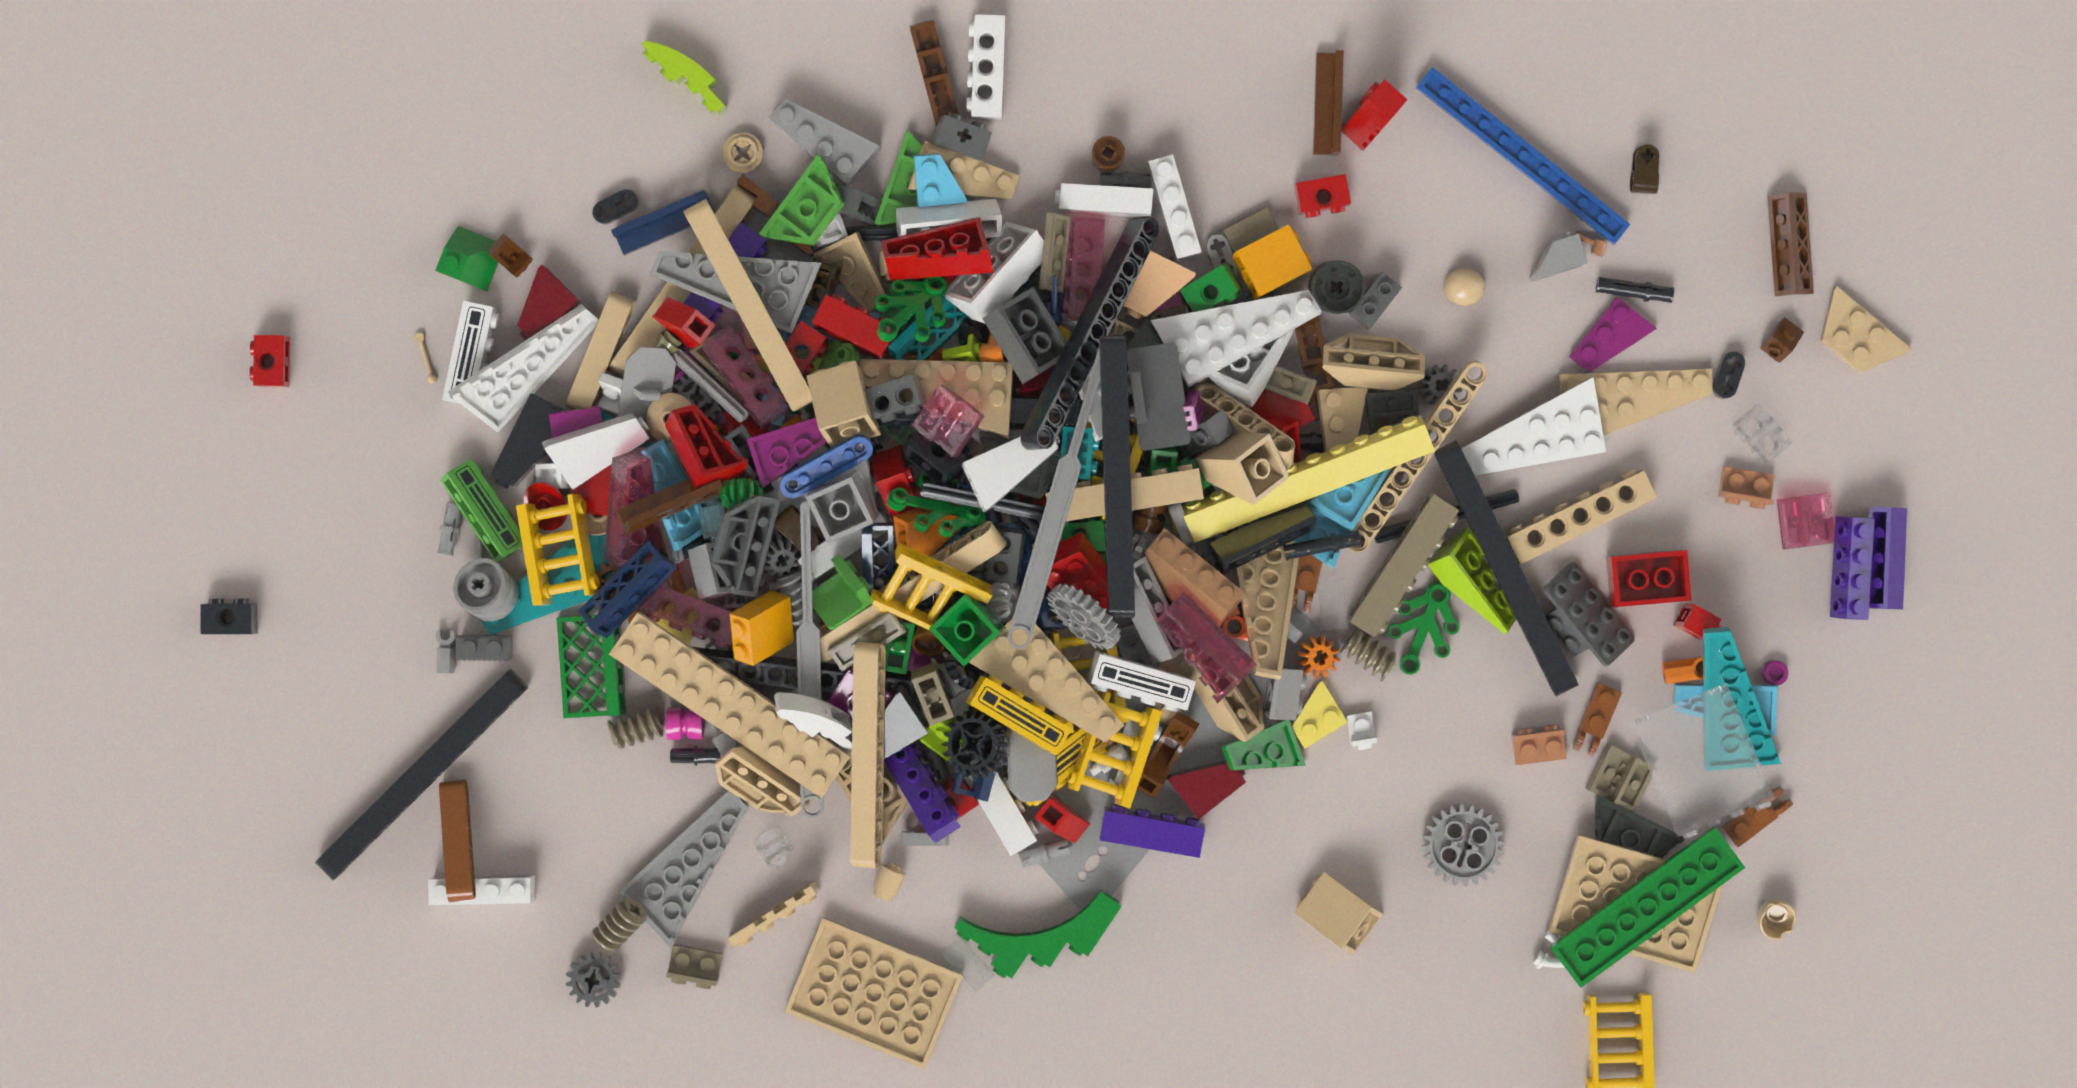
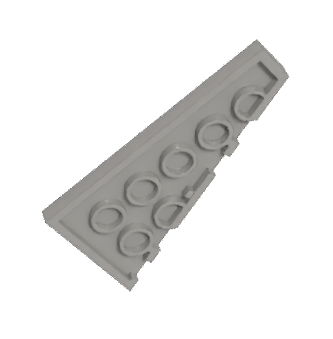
M659 251L650 275L737 311L706 254ZM738 257L776 327L792 334L822 263Z
M727 791L619 890L624 898H634L643 905L647 914L646 922L669 947L674 942L749 807L742 799L730 791Z

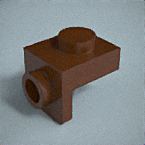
M504 233L487 251L491 257L516 278L533 261L532 257Z
M1784 317L1779 321L1771 336L1761 345L1760 349L1780 363L1793 352L1804 331Z

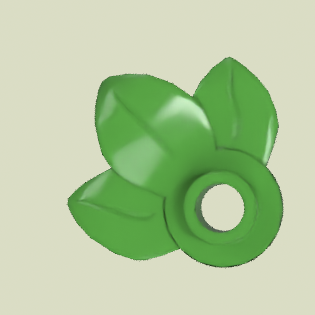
M840 340L830 341L826 349L827 356L821 360L819 369L836 367L845 361H856L858 363L860 357L858 348L848 342L842 343Z

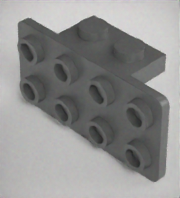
M1166 343L1127 350V364L1130 379H1127L1128 395L1132 394L1133 405H1129L1131 420H1136L1140 449L1147 451L1189 444L1191 438L1190 431L1187 428L1188 421L1185 419L1187 411L1184 412L1183 410L1185 397L1177 345L1175 343Z
M1571 562L1544 586V593L1556 607L1549 611L1545 617L1550 627L1558 634L1574 656L1590 649L1603 666H1608L1635 641L1631 631L1576 563Z

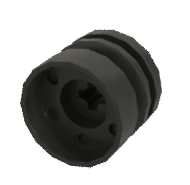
M1341 260L1325 262L1318 266L1311 274L1308 283V290L1319 308L1332 314L1348 313L1356 308L1362 301L1366 289L1364 277L1360 270L1353 264ZM1331 281L1334 283L1340 282L1339 293L1330 292L1332 288Z

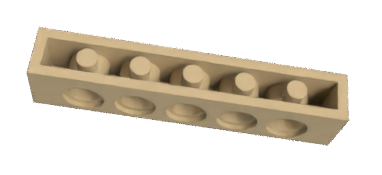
M1634 468L1621 475L1623 479L1616 483L1613 480H1609L1599 485L1600 490L1593 494L1587 491L1576 496L1577 502L1571 505L1564 502L1554 507L1555 512L1548 516H1545L1544 513L1530 519L1531 524L1525 527L1519 524L1507 530L1509 535L1505 537L1519 565L1656 499L1657 496L1645 471L1637 472ZM1622 486H1626L1630 490V497L1627 500H1622L1619 496V490ZM1600 497L1605 498L1608 503L1604 511H1599L1596 507V501ZM1577 508L1582 509L1585 513V518L1580 523L1576 522L1573 518V513ZM1554 519H1558L1562 523V530L1557 534L1553 533L1550 528V524ZM1532 530L1537 531L1539 534V541L1535 545L1530 544L1527 539L1529 532Z

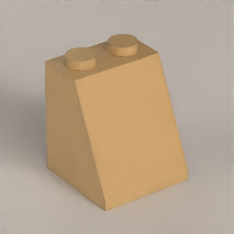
M845 361L836 367L819 369L813 374L807 375L818 429L831 448L857 434H863L869 438L881 435L877 419L872 418L864 389H867L863 373L856 361Z
M1232 433L1218 445L1211 447L1196 459L1207 482L1253 505L1290 478L1270 433Z
M1323 872L1322 875H1318L1311 884L1312 889L1307 896L1304 895L1300 898L1294 913L1341 949L1354 955L1383 914L1332 876Z

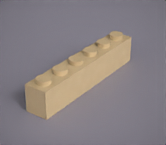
M1192 464L1177 466L1178 472L1167 473V468L1153 470L1152 476L1142 477L1141 472L1131 474L1132 510L1204 499L1199 468L1193 469ZM1104 478L1101 479V484L1091 486V481L1076 483L1066 521L1105 515ZM1045 493L1046 501L1048 499L1049 493Z

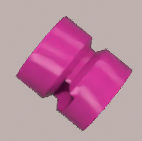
M667 707V740H681L684 735H687L689 739H704V718L689 708L684 711L682 707Z

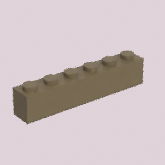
M1431 491L1428 493L1347 617L1349 622L1376 638L1378 633L1382 634L1389 624L1387 619L1392 612L1396 613L1403 603L1401 598L1405 592H1410L1417 581L1415 577L1420 570L1424 571L1431 560L1429 556L1433 549L1437 550L1442 545L1445 539L1443 534L1448 527L1451 529L1457 522L1459 510Z

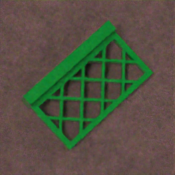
M582 616L556 618L563 718L627 714L623 664L609 655L621 637V626L608 638L599 634L595 637L586 629L588 626L586 622L583 625L578 622L585 621ZM564 622H573L579 628L572 639L565 634ZM582 632L593 640L585 650L575 643V640ZM595 644L603 650V656L598 662L588 654ZM571 645L581 653L574 664L566 658V651ZM584 657L594 665L587 675L577 668V665ZM597 669L604 674L605 678L604 683L600 687L589 679ZM573 670L583 679L576 689L568 683V676ZM586 682L596 690L588 701L579 693V690ZM599 694L606 700V711H598L591 704ZM576 696L585 705L579 712L570 713V701ZM587 708H589L590 710H592V711H590V712H585V710H586Z

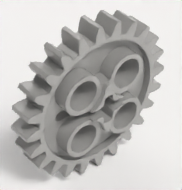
M1059 583L1048 594V604L1052 607L1050 610L1057 614L1055 617L1062 620V624L1068 626L1069 632L1074 633L1078 639L1082 638L1086 644L1090 642L1094 648L1098 646L1101 650H1104V648L1107 650L1112 649L1119 641L1121 635L1119 634L1120 630L1116 627L1118 624L1111 620L1113 617L1106 614V609L1101 608L1099 602L1093 600L1089 594L1084 595L1081 589L1077 591L1074 586L1071 585L1069 587L1065 583L1064 585Z
M1459 804L1458 811H1455L1454 807L1450 805L1448 814L1440 810L1442 818L1432 817L1435 823L1434 826L1426 825V828L1431 833L1430 835L1425 834L1422 836L1429 841L1428 844L1422 845L1423 849L1429 850V853L1423 857L1425 859H1432L1428 867L1430 869L1437 867L1435 871L1437 877L1444 873V882H1448L1452 877L1453 885L1457 886L1459 880H1462L1463 885L1467 887L1469 879L1477 885V877L1480 876L1486 881L1487 876L1485 872L1489 871L1494 874L1495 871L1492 865H1501L1496 857L1497 855H1504V852L1498 850L1499 846L1505 845L1504 841L1498 840V837L1503 835V832L1494 830L1499 825L1497 821L1489 823L1492 818L1491 814L1482 817L1484 809L1479 808L1475 813L1474 805L1470 804L1466 811L1463 804ZM1453 823H1457L1460 827L1459 833L1454 837L1449 836L1447 833L1448 827ZM1469 823L1470 827L1465 838L1469 847L1463 849L1462 864L1460 867H1457V862L1461 855V848L1457 844L1464 841L1465 825ZM1476 829H1483L1484 838L1479 842H1475L1472 838L1473 832ZM1447 848H1452L1455 852L1454 858L1450 861H1444L1442 858V853ZM1473 853L1478 854V864L1476 866H1468V856Z

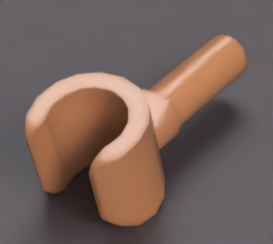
M1579 231L1575 232L1574 235L1579 234L1582 241L1593 245L1591 254L1604 256L1607 247L1604 241L1590 238Z

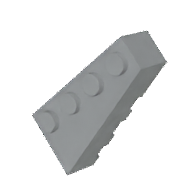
M786 98L769 117L772 123L813 158L817 155L822 157L829 172L846 186H849L880 150L879 145Z

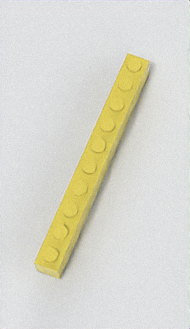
M1411 416L1395 426H1384L1377 433L1369 436H1358L1353 442L1345 445L1338 444L1331 447L1327 452L1322 454L1314 453L1301 462H1293V465L1286 469L1290 478L1255 505L1227 491L1217 490L1202 500L1189 501L1186 506L1182 507L1183 515L1195 543L1424 456L1435 450L1422 416Z

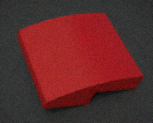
M1265 389L1253 407L1250 406L1254 413L1265 420L1273 416L1298 420L1299 428L1316 420L1307 404Z
M614 462L575 489L571 488V494H580L585 500L587 506L585 514L618 517L616 510L622 508L625 496L623 486L628 469L626 463Z

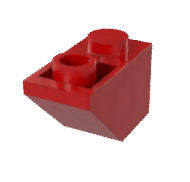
M670 297L664 299L652 316L690 349L702 345L715 327V324L697 309Z
M1053 793L1041 804L1034 816L1035 819L1052 832L1073 843L1079 840L1091 824Z

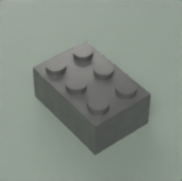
M1034 288L1020 294L982 318L1022 384L1054 366L1067 343Z

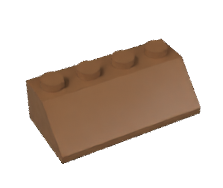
M1165 528L1143 556H1146L1163 594L1212 634L1218 630L1245 597L1244 591Z

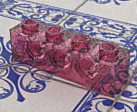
M1075 216L1070 224V249H1067L1066 264H1069L1068 273H1065L1063 287L1067 289V298L1062 300V313H1065V321L1078 322L1102 274L1105 219ZM1078 241H1087L1090 249L1082 250L1078 245ZM1076 266H1086L1089 273L1087 275L1079 274ZM1081 289L1085 291L1087 299H1078L1075 295V290Z
M730 325L706 339L703 349L740 402L749 411L750 416L760 430L786 414L788 402L781 391L777 392L772 386L774 382L767 371L762 372L757 365L759 360L752 350L747 351L743 345L745 341L739 331H733ZM736 352L740 357L736 360H730L726 357V354ZM744 372H749L753 374L754 378L746 381L740 375ZM763 392L769 398L765 401H759L755 395Z
M661 585L640 605L639 610L646 612L645 616L659 623L660 619L669 621L668 627L682 632L683 627L692 630L691 635L699 639L705 640L706 636L715 639V645L726 649L729 648V645L733 646L730 613L732 612ZM669 602H673V612L670 614H666V604ZM696 610L698 615L696 621L689 623V613ZM719 619L721 623L719 630L712 632L711 623Z

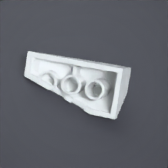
M1294 329L1208 377L1232 398L1253 407L1265 389Z

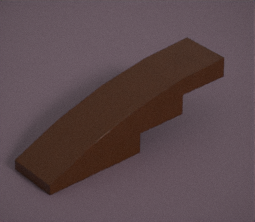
M934 19L909 25L935 125L937 126L941 115H948L949 112L958 115L959 113Z
M742 174L737 183L757 197L752 204L754 208L771 218L780 205L761 187ZM789 242L808 256H813L814 252L810 245Z
M1318 316L1294 329L1303 375L1317 381L1309 401L1311 412L1316 419L1314 421L1320 420L1317 391L1334 389L1331 375L1322 368L1323 347L1325 343Z

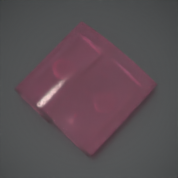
M939 384L912 426L929 441H935L949 455L958 457L985 416L962 397L944 385Z
M1831 493L1776 499L1782 549L1834 543L1835 525Z

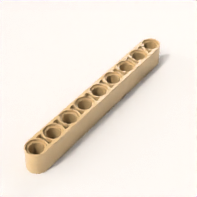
M739 184L735 185L715 213L728 239L740 223L743 224L754 208L752 204L757 198ZM698 239L688 252L706 254ZM667 282L612 360L609 369L623 378L626 359L640 347H653L660 333L667 330L652 317L664 299L670 297L684 303L691 291Z
M704 199L684 210L683 212L790 408L794 412L811 403V393L805 378L708 201Z
M1470 360L1463 365L1424 421L1427 430L1433 429L1437 432L1436 439L1431 441L1435 451L1487 378L1486 367L1479 361ZM1474 366L1480 367V376L1476 379H1470L1468 376L1469 369ZM1459 387L1465 388L1466 396L1461 400L1454 399V391ZM1444 408L1450 409L1451 417L1446 421L1439 420V412ZM1435 451L1422 456L1419 462L1413 463L1408 461L1392 467L1352 532L1358 530L1359 534L1364 536V540L1361 546L1349 548L1351 551L1360 553L1368 548ZM1397 472H1406L1407 479L1405 482L1396 483L1394 481V476ZM1385 492L1393 494V499L1388 504H1383L1379 501L1381 494ZM1369 513L1378 515V520L1375 524L1369 525L1365 523V517Z
M988 521L931 557L967 573L999 553L1005 547L1006 540L993 523ZM914 570L907 571L893 598L906 603L922 576L921 573ZM936 580L930 581L918 604L944 588V584ZM885 585L878 591L883 593L887 585ZM870 604L834 630H830L826 624L819 628L821 663L832 659L828 648L886 612H881L873 604Z
M857 642L853 655L850 862L853 867L875 869L880 867L882 861L886 651L885 645L881 643Z

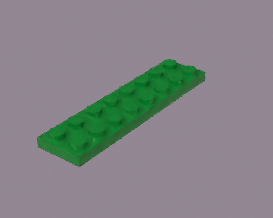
M1712 826L1549 947L1578 986L1582 988L1746 867L1716 827Z

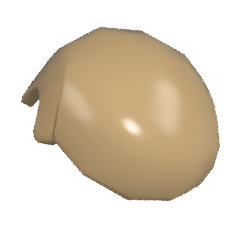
M1458 268L1451 271L1444 280L1443 291L1447 299L1457 305L1471 306L1478 303L1484 295V279L1477 271L1470 268Z
M1779 899L1765 902L1757 914L1760 931L1767 938L1781 940L1784 934L1792 932L1797 918L1793 906L1787 901Z

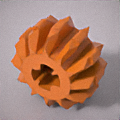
M1323 635L1319 636L1318 642L1314 636H1310L1309 641L1311 645L1302 642L1301 645L1306 650L1305 652H1297L1298 656L1305 657L1298 662V665H1307L1304 673L1309 674L1313 670L1314 678L1319 677L1320 670L1324 677H1328L1327 668L1334 672L1337 670L1332 665V662H1340L1341 659L1339 657L1333 656L1340 649L1338 647L1331 648L1334 641L1329 639L1325 643V636ZM1317 651L1322 654L1324 653L1320 663L1313 659L1317 656Z

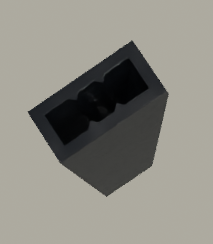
M530 393L490 474L496 478V484L507 489L510 485L517 487L535 468V464H538L548 454L542 445V442L551 439L548 413L565 411V409Z

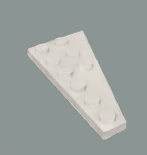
M1305 290L1151 320V323L1164 344L1175 343L1177 345L1181 376L1187 386L1190 387L1317 317L1322 311L1310 291Z

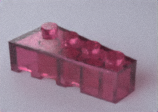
M635 450L612 458L604 559L617 567H622L648 540L655 544L660 553L663 552L659 521L626 535L616 514L617 509L655 493L650 458ZM651 551L644 557V559L653 556Z
M1184 592L1155 620L1173 645L1181 647L1184 651V659L1188 665H1194L1201 674L1199 679L1202 684L1211 687L1215 693L1212 697L1217 704L1257 665Z

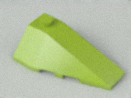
M1468 526L1437 549L1428 566L1445 587L1503 634H1506L1514 624L1516 617L1502 589L1498 588L1494 579L1495 575L1492 569H1489L1483 556L1484 553L1474 533Z

